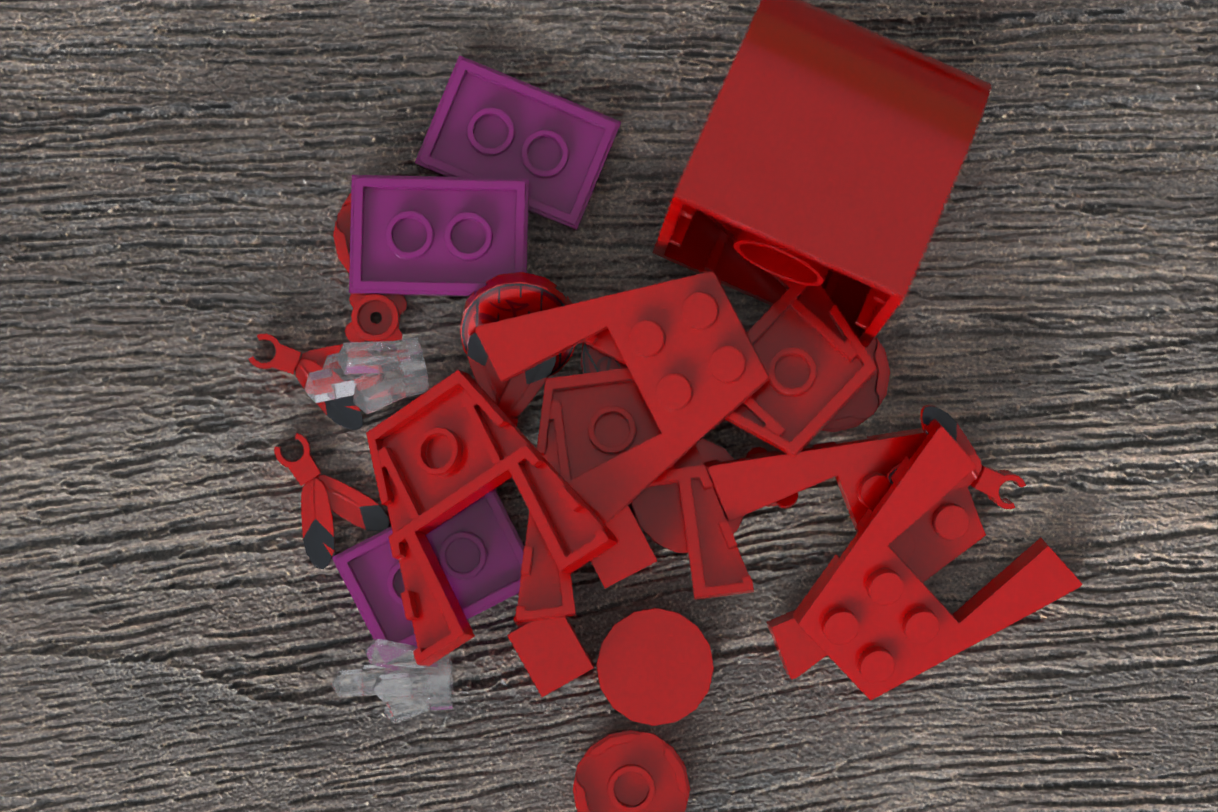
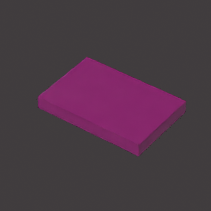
M459 55L417 155L415 165L443 177L529 178L528 212L577 231L615 141L621 121Z
M352 175L349 293L471 296L474 291L476 293L480 288L486 286V281L499 274L527 273L529 178Z
M493 489L426 534L467 619L519 593L524 544L496 489ZM392 527L332 557L385 662L417 646L412 621L406 620L401 593L405 591L399 559L393 558L388 538L393 533Z

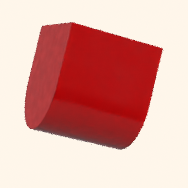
M761 0L675 190L652 253L699 274L715 271L721 284L771 306L787 289L769 273L798 284L808 286L822 285L862 346L867 348L907 295L978 128L991 91V83L803 0ZM703 212L741 228L736 241L734 242Z

